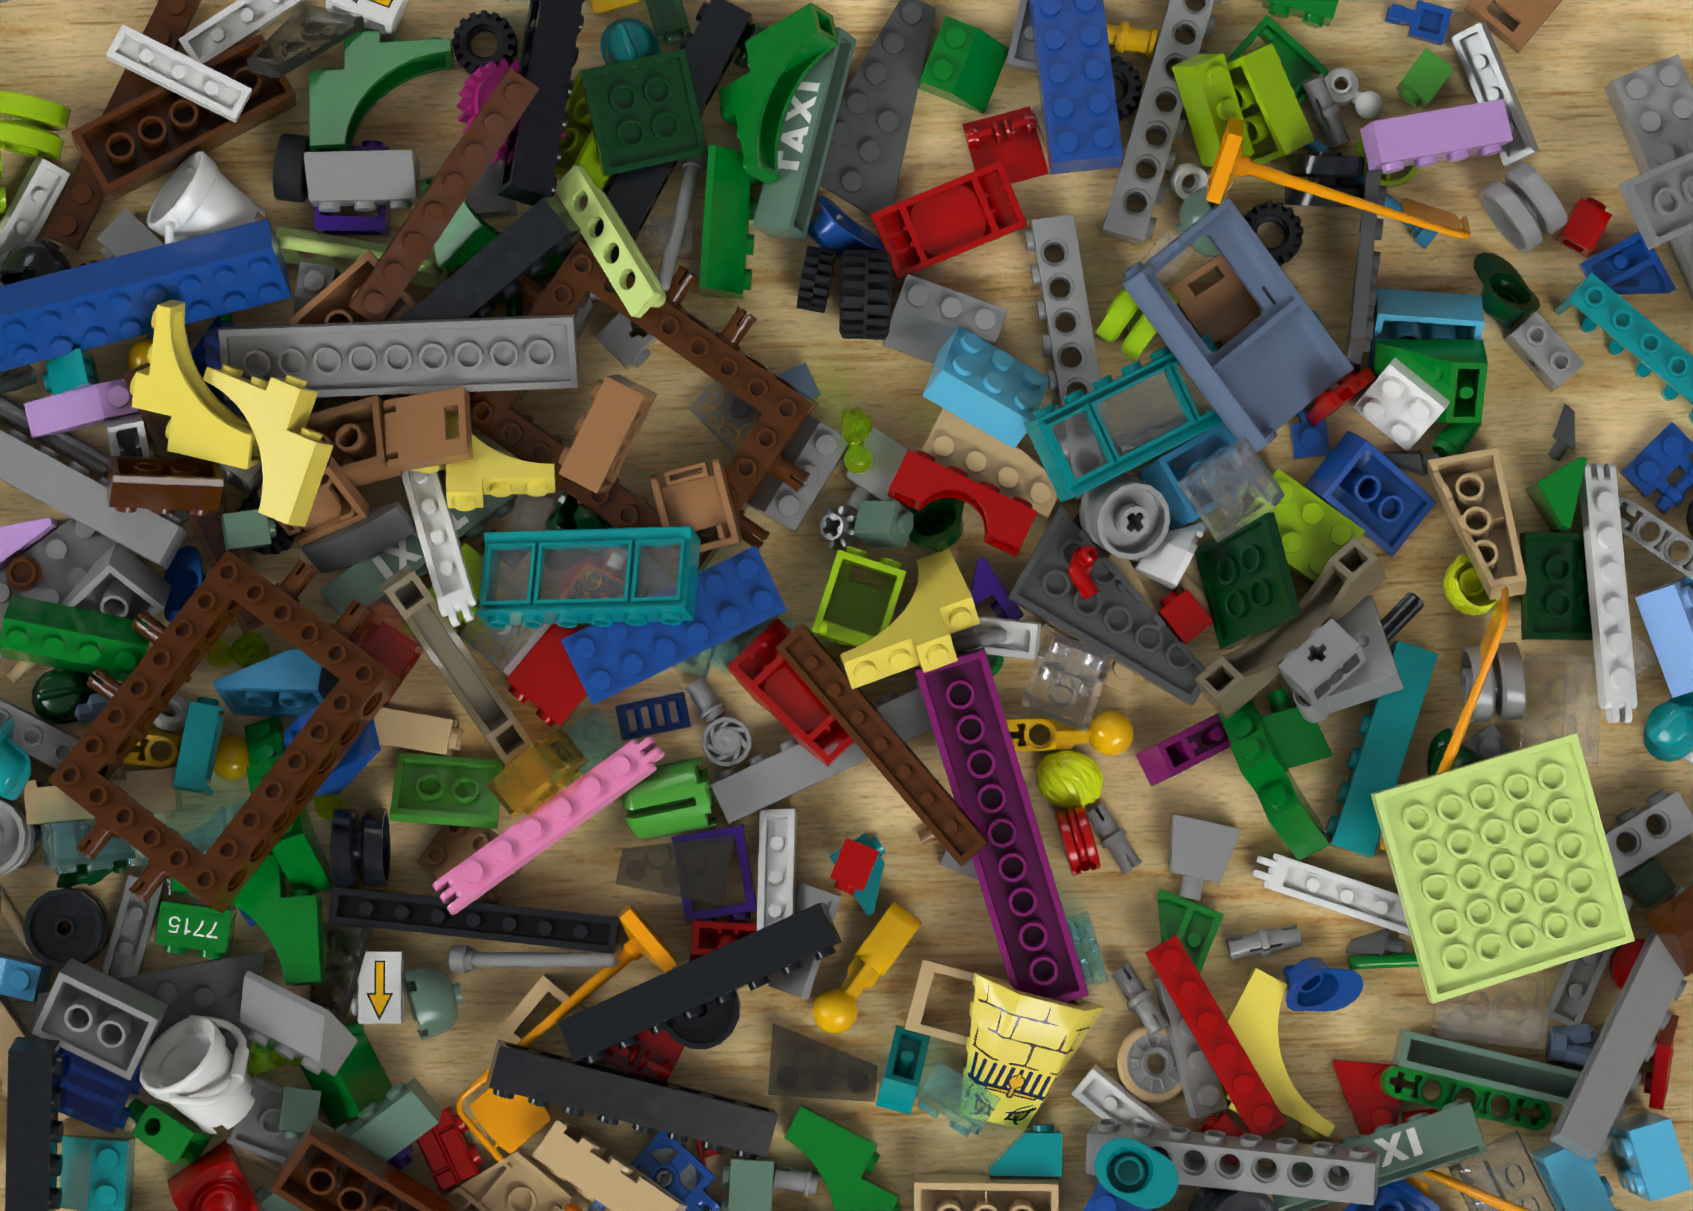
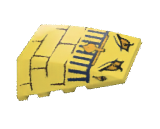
M974 972L973 985L975 986L974 1001H971L970 1017L972 1020L970 1036H967V1067H964L959 1113L963 1116L1026 1130L1104 1006L1081 999H1074L1065 1003L1015 990L1007 980Z

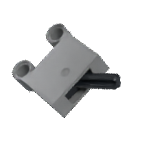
M1407 593L1382 620L1372 595L1366 596L1337 622L1361 645L1367 661L1314 708L1310 704H1305L1307 701L1294 690L1293 699L1304 720L1318 723L1336 711L1404 689L1389 642L1424 607L1423 601L1416 594Z

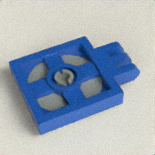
M660 1131L631 1163L632 1166L688 1205L685 1211H705L702 1208L705 1204L713 1211H719L722 1207L705 1191L717 1176L680 1141L666 1137L667 1132Z

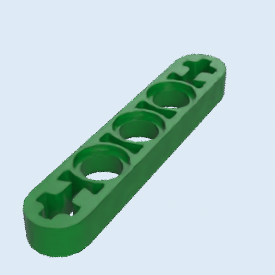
M1398 1065L1387 1067L1380 1076L1382 1091L1386 1095L1400 1100L1442 1109L1445 1105L1457 1101L1458 1092L1467 1087L1474 1094V1101L1471 1105L1476 1117L1531 1130L1544 1128L1551 1118L1549 1105L1541 1099ZM1401 1072V1079L1415 1082L1414 1097H1411L1413 1089L1399 1086L1397 1091L1394 1092L1395 1086L1390 1084V1078L1397 1077L1398 1073ZM1429 1080H1436L1440 1086V1093L1433 1100L1426 1099L1423 1094V1086ZM1502 1095L1507 1099L1508 1108L1504 1114L1496 1116L1491 1110V1102L1496 1096ZM1534 1103H1536L1535 1109L1540 1111V1117L1533 1118L1532 1123H1530L1531 1117L1516 1113L1517 1106L1533 1109Z

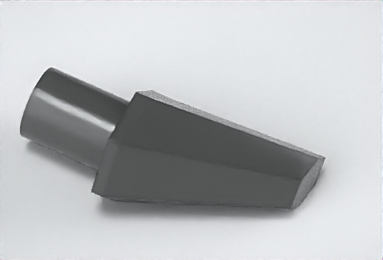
M1564 404L1555 432L1552 435L1556 442L1548 452V455L1560 462L1568 448L1575 450V411L1566 404Z
M1421 450L1408 452L1384 451V455L1398 468L1422 476L1427 475L1428 460L1442 458L1440 452L1423 456Z
M1383 929L1351 939L1345 951L1346 953L1382 955L1384 950H1389L1401 954L1405 940L1389 936V929Z

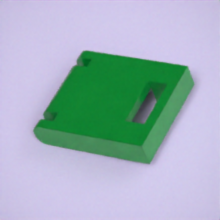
M1266 15L1226 59V63L1240 57L1258 36L1267 44L1272 43L1300 105L1307 97L1302 83L1314 77L1310 74L1312 70L1317 75L1323 74L1324 78L1329 71Z

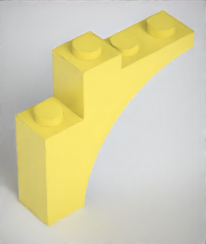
M172 299L157 305L151 320V325L154 329L153 343L150 345L147 354V361L150 366L137 371L131 380L130 394L133 395L131 407L171 416L165 431V436L168 439L167 451L246 470L261 463L259 447L249 422L227 408L212 393L198 372L187 341L185 329L186 302Z
M223 364L221 369L207 367L203 381L218 388L237 405L249 422L260 451L263 472L262 496L258 513L287 525L305 527L334 446L321 440L322 433L306 428L318 392L307 388L306 380L289 374L286 375L285 380L271 377L270 381L257 376H252L251 380L242 377L243 370L227 364Z
M446 410L448 439L459 438V417L457 415L451 416ZM473 434L472 460L411 470L426 474L446 470L447 507L455 508L459 511L484 508V495L507 497L511 494H528L539 497L547 493H555L554 464L535 463L512 458L487 446Z
M950 549L916 560L919 572L918 583L914 595L905 610L889 627L877 636L854 649L840 654L852 689L918 665L926 673L958 661L950 634L978 625L980 621L973 597Z
M1252 967L1226 1016V1020L1285 1121H1287L1288 1117H1291L1300 1122L1301 1125L1298 1130L1316 1140L1320 1134L1329 1138L1336 1125L1324 1119L1302 1098L1294 1087L1282 1060L1278 1037V1019L1281 1002L1288 985L1258 968ZM1225 1093V1098L1231 1101L1228 1094ZM1231 1101L1228 1108L1238 1113Z

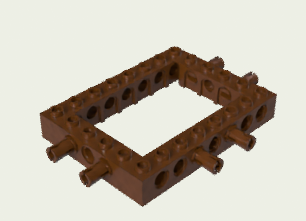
M585 240L577 241L548 286H541L529 276L521 280L520 283L524 286L516 294L532 304V310L528 316L571 314L576 316L578 309L584 308L587 304L591 292L763 413L724 470L742 540L752 547L756 545L759 550L764 544L763 541L767 540L770 532L744 516L745 510L768 476L772 474L797 493L804 486L802 482L807 481L811 474L785 458V452L818 403L741 349L739 343L753 323L756 322L757 318L752 314H747L746 310L738 306L723 331L716 332L682 308L683 306L680 303L699 278L693 273L690 274L689 270L679 265L678 270L672 277L669 290L665 292L666 302L659 308L650 307L641 318L632 317ZM633 272L627 276L626 285L628 289L632 288L635 283V274ZM528 390L479 391L475 393L470 401L471 425L520 460L554 464L555 485L616 528L662 527L659 512L648 504L649 499L644 496L638 497L619 483L620 479L618 477L611 490L595 493L559 474L562 465L558 461L566 447L562 443L563 439L558 435L552 436L535 424L533 417L523 415L511 407L513 401L522 399ZM716 526L695 531L701 539L700 545L720 540ZM643 546L672 568L679 571L680 558L671 560L668 549ZM719 548L700 552L698 573L705 570Z
M227 550L167 627L148 611H142L138 614V617L148 624L147 627L134 619L132 629L151 641L153 646L123 684L119 683L103 668H98L93 672L95 676L103 681V684L91 676L87 681V686L90 689L96 691L109 702L48 781L95 817L93 819L95 824L75 847L83 855L95 861L112 836L117 837L119 835L148 858L147 862L149 865L132 887L129 888V891L136 894L138 898L147 904L167 877L169 879L172 877L208 906L223 914L402 682L390 670L353 644V635L367 617L372 614L365 606L352 599L350 605L337 622L328 625L298 603L300 601L298 596L318 573L301 559H298L296 565L281 584L276 583L274 585ZM244 607L257 619L328 670L339 681L205 854L177 831L153 816L154 813L140 805L123 789L108 780L117 768L122 769L125 765L123 763L124 759L140 739L143 741L147 737L145 732L162 711L166 712L170 706L167 704L183 683H188L192 679L190 674L207 653L210 655L213 652L212 646L229 625H234L236 622L234 618Z

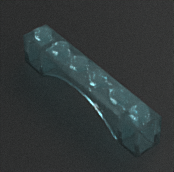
M244 803L219 807L207 820L191 831L181 834V836L206 854ZM82 820L41 825L45 869L55 868V875L77 872V865L91 864L92 871L114 868L113 861L127 860L128 867L149 865L147 857L124 839L113 836L96 857L95 861L87 858L75 848L92 828V826Z

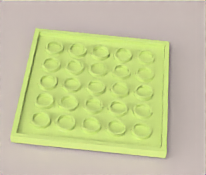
M1569 733L1371 793L1430 1003L1434 1004L1635 941L1577 733Z

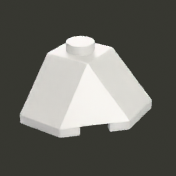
M1200 522L1167 532L1166 537L1157 549L1145 557L1133 559V561L1137 562L1134 569L1135 572L1169 590L1177 587L1197 549L1196 543L1199 537H1202L1207 525Z

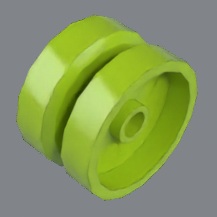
M0 91V118L3 119L0 120V149L27 157L40 156L49 160L61 159L64 141L57 134L50 131L66 129L71 110L61 104L35 96Z
M1123 287L1105 312L1107 316L1095 334L1110 344L1119 338L1125 328L1129 330L1130 333L1121 345V353L1135 362L1157 332ZM1166 288V292L1177 305L1181 298Z

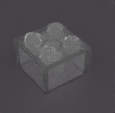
M1243 436L1188 470L1177 483L1216 542L1274 509L1285 496L1246 436Z
M1048 630L1036 655L1020 707L1087 732L1100 704L1115 655Z

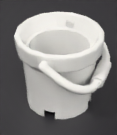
M199 151L186 158L165 182L149 210L147 224L151 230L165 236V244L256 222V214L265 217V210L221 174L213 159L205 152Z
M190 1015L188 1018L170 1026L154 1041L146 1052L140 1066V1082L149 1094L156 1099L169 1102L193 1121L203 1132L209 1134L217 1133L213 1129L214 1127L223 1125L228 1130L240 1122L255 1102V1098L250 1094L252 1087L257 1090V1083L246 1071L250 1051L247 1048L245 1036L240 1028L231 1022L216 1017ZM219 1028L227 1030L237 1040L238 1047L235 1049L234 1055L227 1048L226 1039Z

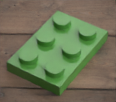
M398 752L389 813L390 821L498 829L505 764L501 760Z

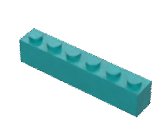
M1398 640L1392 643L1390 649L1404 689L1372 699L1371 701L1374 702L1370 714H1363L1358 728V734L1363 736L1359 748H1352L1347 762V767L1352 770L1348 782H1341L1336 796V801L1341 804L1337 816H1330L1325 830V834L1330 836V845L1373 858L1381 834L1371 793L1394 787L1397 784L1438 657V653Z

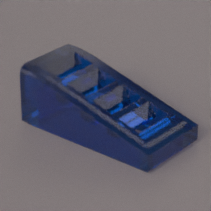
M685 692L615 706L622 741L692 727ZM675 702L679 722L672 723L668 703ZM656 705L662 706L665 725L658 726L655 711ZM648 707L651 728L645 729L641 708ZM634 710L638 730L631 732L627 711Z

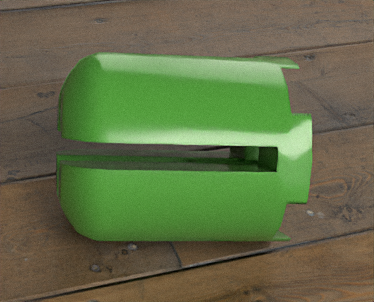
M703 756L656 766L657 769L651 775L621 795L623 809L627 810L628 813L626 815L628 827L637 838L650 840L717 825V817L710 818L709 815L712 813L710 805H712V799H714L707 768L701 770L699 768V765L702 764Z

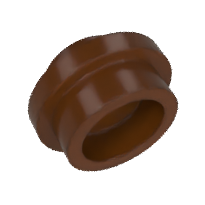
M30 556L15 557L6 568L7 582L16 590L30 591L40 583L42 568L38 561Z

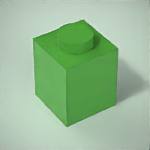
M1426 48L1396 89L1402 92L1400 97L1406 103L1415 108L1419 105L1425 109L1454 71V68Z

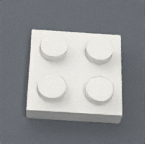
M1394 357L1356 402L1353 409L1408 452L1447 408L1450 401Z

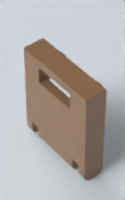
M1470 0L1464 10L1479 22H1486L1493 34L1516 53H1519L1562 0ZM1492 2L1519 23L1514 32L1486 10Z
M1223 256L1212 258L1168 288L1169 291L1181 298L1177 306L1197 334L1202 337L1212 333L1213 343L1218 341L1221 346L1255 320L1257 314L1260 315L1261 313L1259 305ZM1214 267L1222 279L1195 296L1188 284Z
M465 387L389 399L383 402V409L387 412L384 415L386 457L390 459L386 462L389 472L396 473L473 459L469 392ZM446 410L451 416H459V438L448 439Z
M330 456L306 526H294L280 521L277 522L288 536L295 534L293 541L297 546H303L368 518L370 506L334 458ZM332 482L335 484V486L338 488L341 494L345 497L346 501L342 502V500L339 498L336 492L332 489ZM262 487L258 491L260 498L262 496Z
M720 458L712 460L715 473L713 475L710 474L707 462L663 472L667 487L662 486L659 474L650 476L662 527L691 526L694 531L716 526L720 540L701 544L700 552L742 542L725 471ZM670 545L668 551L671 560L680 558L681 545Z

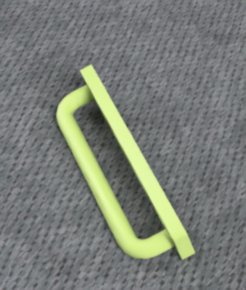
M574 165L557 184L556 193L571 218L581 229L580 233L630 316L641 318L650 307H661L666 302V293L609 198L600 188L594 185L584 167ZM582 196L588 197V204L581 211L579 202ZM602 219L604 223L603 232L600 236L596 237L595 226ZM618 245L619 257L616 262L612 263L611 251ZM633 271L635 283L632 288L628 289L626 285L627 276Z
M282 226L277 227L275 234L286 264L300 266L301 261L336 267L341 274L368 250L380 259L388 247L387 244ZM300 251L318 255L312 259H305L301 256ZM429 252L417 270L422 273L419 276L413 277L408 285L435 290L448 279L449 271H446V268L439 269L435 253ZM334 257L352 261L347 265H340L336 263Z

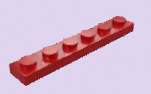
M1174 935L1145 952L1250 1134H1257L1263 1137L1287 1123L1178 936Z

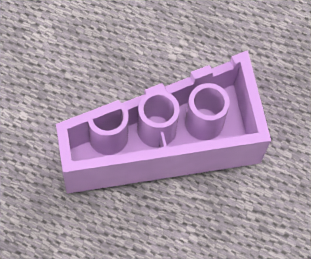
M1504 99L1376 120L1360 129L1369 171L1382 169L1383 174L1403 170L1404 166L1409 165L1422 168L1434 165L1440 161L1456 162L1471 157H1485L1502 152L1501 147L1513 140Z

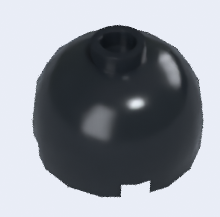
M44 239L39 242H26L17 245L9 252L0 270V275H2L0 281L2 284L8 285L71 269L72 266L66 256L59 251L60 247L54 242Z

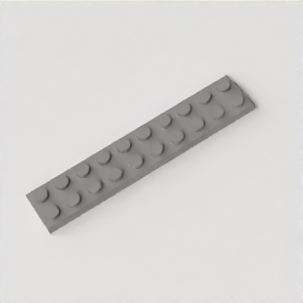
M575 314L221 327L218 330L221 366L227 364L243 370L242 377L251 380L252 376L270 381L271 377L285 380L287 374L306 380V387L318 392L317 397L421 394L458 387H465L468 392L565 389L578 388L580 386ZM224 393V398H225V400H231V399Z

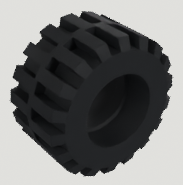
M845 249L841 258L839 332L843 339L886 340L890 330L892 258L889 251Z

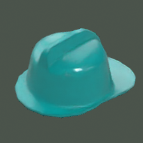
M623 18L616 20L607 26L601 37L600 49L606 65L662 53L652 30L639 19Z
M1693 692L1674 698L1671 697L1666 703L1655 707L1648 715L1643 733L1644 744L1648 752L1656 759L1672 762L1680 760L1693 750Z
M13 717L7 718L0 729V797L8 800H16L20 796L31 774V760L28 753L12 740L15 728Z
M1126 1137L1112 1139L1105 1143L1097 1152L1094 1162L1095 1175L1100 1185L1115 1196L1144 1209L1160 1208L1169 1203L1175 1196L1179 1185L1178 1171L1172 1161L1163 1154Z

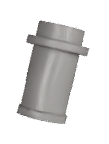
M702 676L686 686L685 690L688 691L701 711V720L706 719L709 724L726 713L723 708L725 703L718 700L705 680L706 678Z
M777 1165L773 1187L805 1192L804 1196L806 1197L809 1196V1193L816 1195L820 1173H815L813 1168L805 1171Z

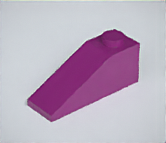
M1217 713L1135 755L1150 785L1153 786L1230 747L1231 742Z

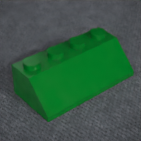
M709 145L699 289L702 297L744 299V290L751 291L752 269H746L747 255L754 254L755 234H748L749 220H754L753 213L757 205V199H751V185L758 186L759 180L750 176L745 171L742 163L744 158L742 151L716 145Z
M12 595L3 617L0 651L4 658L95 676L93 674L95 670L103 668L116 680L125 682L150 650L151 641L132 629L134 619ZM137 620L145 627L148 626V624L145 621Z

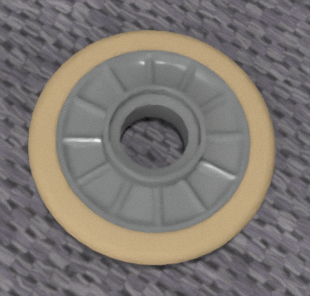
M1145 1026L1133 1030L1125 1038L1118 1052L1117 1068L1123 1085L1133 1096L1145 1102H1166L1175 1098L1183 1091L1166 1027L1161 1031L1157 1030V1033L1149 1036ZM1152 1053L1159 1055L1163 1061V1068L1158 1074L1150 1072L1147 1068V1058Z

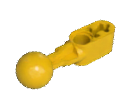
M1114 710L1099 713L1091 723H1074L1070 718L1006 719L1009 731L1011 732L1019 731L1018 724H1026L1023 734L1026 746H1018L1019 739H1012L1015 751L1071 750L1075 745L1091 744L1097 752L1103 755L1116 756L1125 752L1130 747L1134 737L1131 721L1123 713ZM1036 724H1043L1050 731V738L1043 745H1036L1029 738L1030 729Z
M149 727L145 732L147 734L144 744L145 753L140 752V739L123 761L126 764L164 768L169 765L177 766L183 735L173 734L171 731L156 727ZM226 735L219 738L213 771L221 778L227 780L243 778L247 775L246 766L250 765L246 739L239 735ZM164 741L171 746V749L164 755H157L151 750V746L155 742Z
M895 901L892 902L854 954V959L847 967L848 976L839 988L827 989L815 999L812 1014L815 1023L820 1029L827 1033L840 1034L849 1030L854 1025L858 1016L856 1000L865 988L873 987L880 976H884L916 933L922 921Z

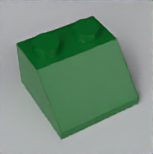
M945 16L920 78L919 89L984 114L1008 56L1009 48L982 30Z

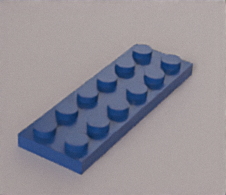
M755 545L698 573L694 621H682L680 625H666L661 622H647L644 626H632L626 622L612 623L609 627L591 625L562 639L561 642L592 705H595L782 614L787 609ZM677 584L650 597L676 596Z

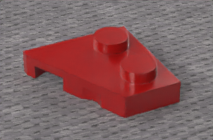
M1369 367L1358 374L1355 370H1352L1337 382L1339 384L1338 388L1332 392L1326 389L1312 401L1315 407L1306 417L1315 427L1365 390L1377 379L1376 375Z
M1671 1015L1666 1027L1662 1031L1660 1030L1658 1040L1654 1041L1657 1043V1047L1648 1060L1649 1062H1654L1653 1073L1647 1072L1644 1085V1093L1650 1094L1649 1108L1660 1110L1664 1108L1674 1053V1037L1679 1020L1677 1015Z
M1332 1059L1333 1070L1336 1072L1359 1133L1362 1135L1373 1134L1377 1127L1385 1124L1397 1126L1400 1099L1386 1095L1380 1087L1382 1072L1387 1067L1395 1064ZM1401 1072L1398 1073L1397 1077L1390 1078V1084L1395 1086L1394 1092L1401 1086Z

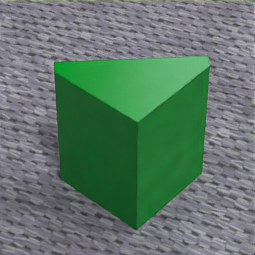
M1579 457L1525 488L1551 532L1560 533L1571 528L1588 458Z
M365 1032L364 1034L354 1036L358 1041L335 1077L322 1070L317 1075L306 1069L303 1065H300L311 1088L321 1091L320 1105L332 1128L356 1117L371 1103L380 1104L387 1098L386 1094L389 1090L393 1088Z

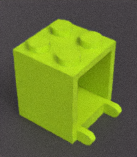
M847 546L846 551L838 549L812 628L814 636L856 648L889 627L907 572L900 569L902 563L885 557H881L879 563L867 559L868 552L851 546ZM856 567L886 577L883 590L849 580L852 568Z

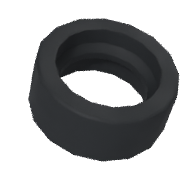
M287 133L280 136L273 171V191L276 200L299 203L306 201L308 188L304 152H311L310 136Z

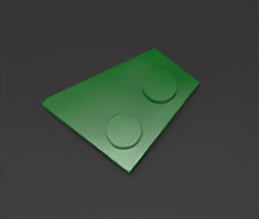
M1159 889L1157 901L1161 943L1177 935L1200 974L1224 914Z

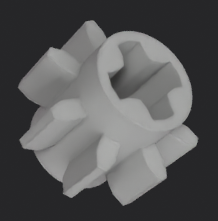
M840 506L839 510L828 507L826 509L827 515L822 520H818L821 531L819 539L830 540V549L840 550L842 546L854 547L853 541L858 538L853 534L857 516L851 515L852 509L848 506Z

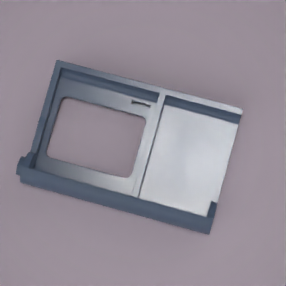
M1230 198L1223 200L1220 205L1214 206L1144 264L1138 261L1123 272L1126 279L1121 283L1248 456L1257 453L1271 443L1277 436L1275 431L1338 379L1354 369ZM1203 235L1210 238L1261 309L1260 315L1215 352L1209 350L1157 279L1159 270Z

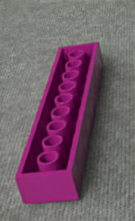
M985 648L957 655L958 661L926 673L923 672L921 666L915 668L954 800L990 841L972 860L1010 985L1015 990L1061 1002H1068L1088 996L1087 986Z

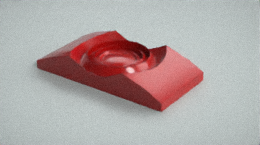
M1001 160L870 214L885 251H889L892 258V269L897 280L906 277L907 274H914L1028 226Z
M777 618L727 665V669L758 704L783 724L803 748L829 767L854 743V740L776 650L775 647L792 633Z
M227 1139L197 1159L193 1165H188L167 1180L173 1202L179 1211H264L235 1151H233V1147L231 1144L226 1143Z

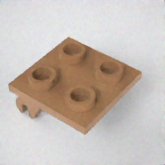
M443 825L417 863L439 879L499 835L490 828ZM521 867L515 873L519 875L523 868ZM491 889L484 894L497 904L502 899L501 896Z

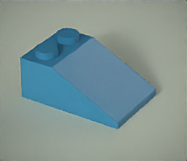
M1224 422L1137 470L1142 480L1162 493L1169 505V527L1172 531L1197 520L1270 476L1258 454L1255 453L1248 456Z
M287 650L216 679L214 688L234 715L298 717L321 705L339 679L301 650Z

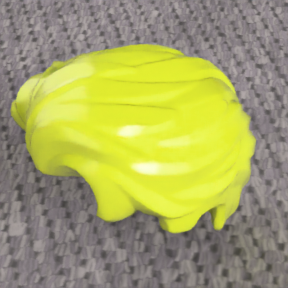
M1467 555L1457 556L1447 568L1443 579V590L1446 598L1456 610L1465 615L1478 616L1487 613L1499 600L1489 599Z
M1056 750L1047 754L1039 762L1036 769L1037 787L1044 798L1053 806L1063 810H1074V807L1079 805L1085 807V805L1095 802L1100 797L1104 782L1103 774L1095 761L1085 754L1072 750Z

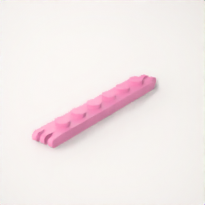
M647 737L642 742H639L637 739L630 741L436 880L432 885L436 892H441L450 886L440 895V899L444 904L457 897L456 900L447 906L450 914L454 915L651 775L657 769L654 763L664 756V752L660 747L653 749L647 754L657 744L654 737Z

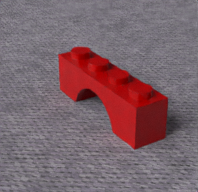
M910 450L907 451L890 485L887 496L918 511L932 501L942 498H954L964 501L976 510L983 522L984 542L1017 557L1038 511L1032 509L1033 505L1020 497L1014 496L1011 499L1000 494V489L989 482L981 481L979 484L967 478L968 474L958 467L949 466L946 468L935 463L936 459L924 451L917 450L916 453Z

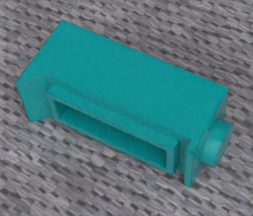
M198 697L197 702H189L172 789L213 796V791L207 782L211 783L224 718L218 715H224L226 708L218 706L219 700Z

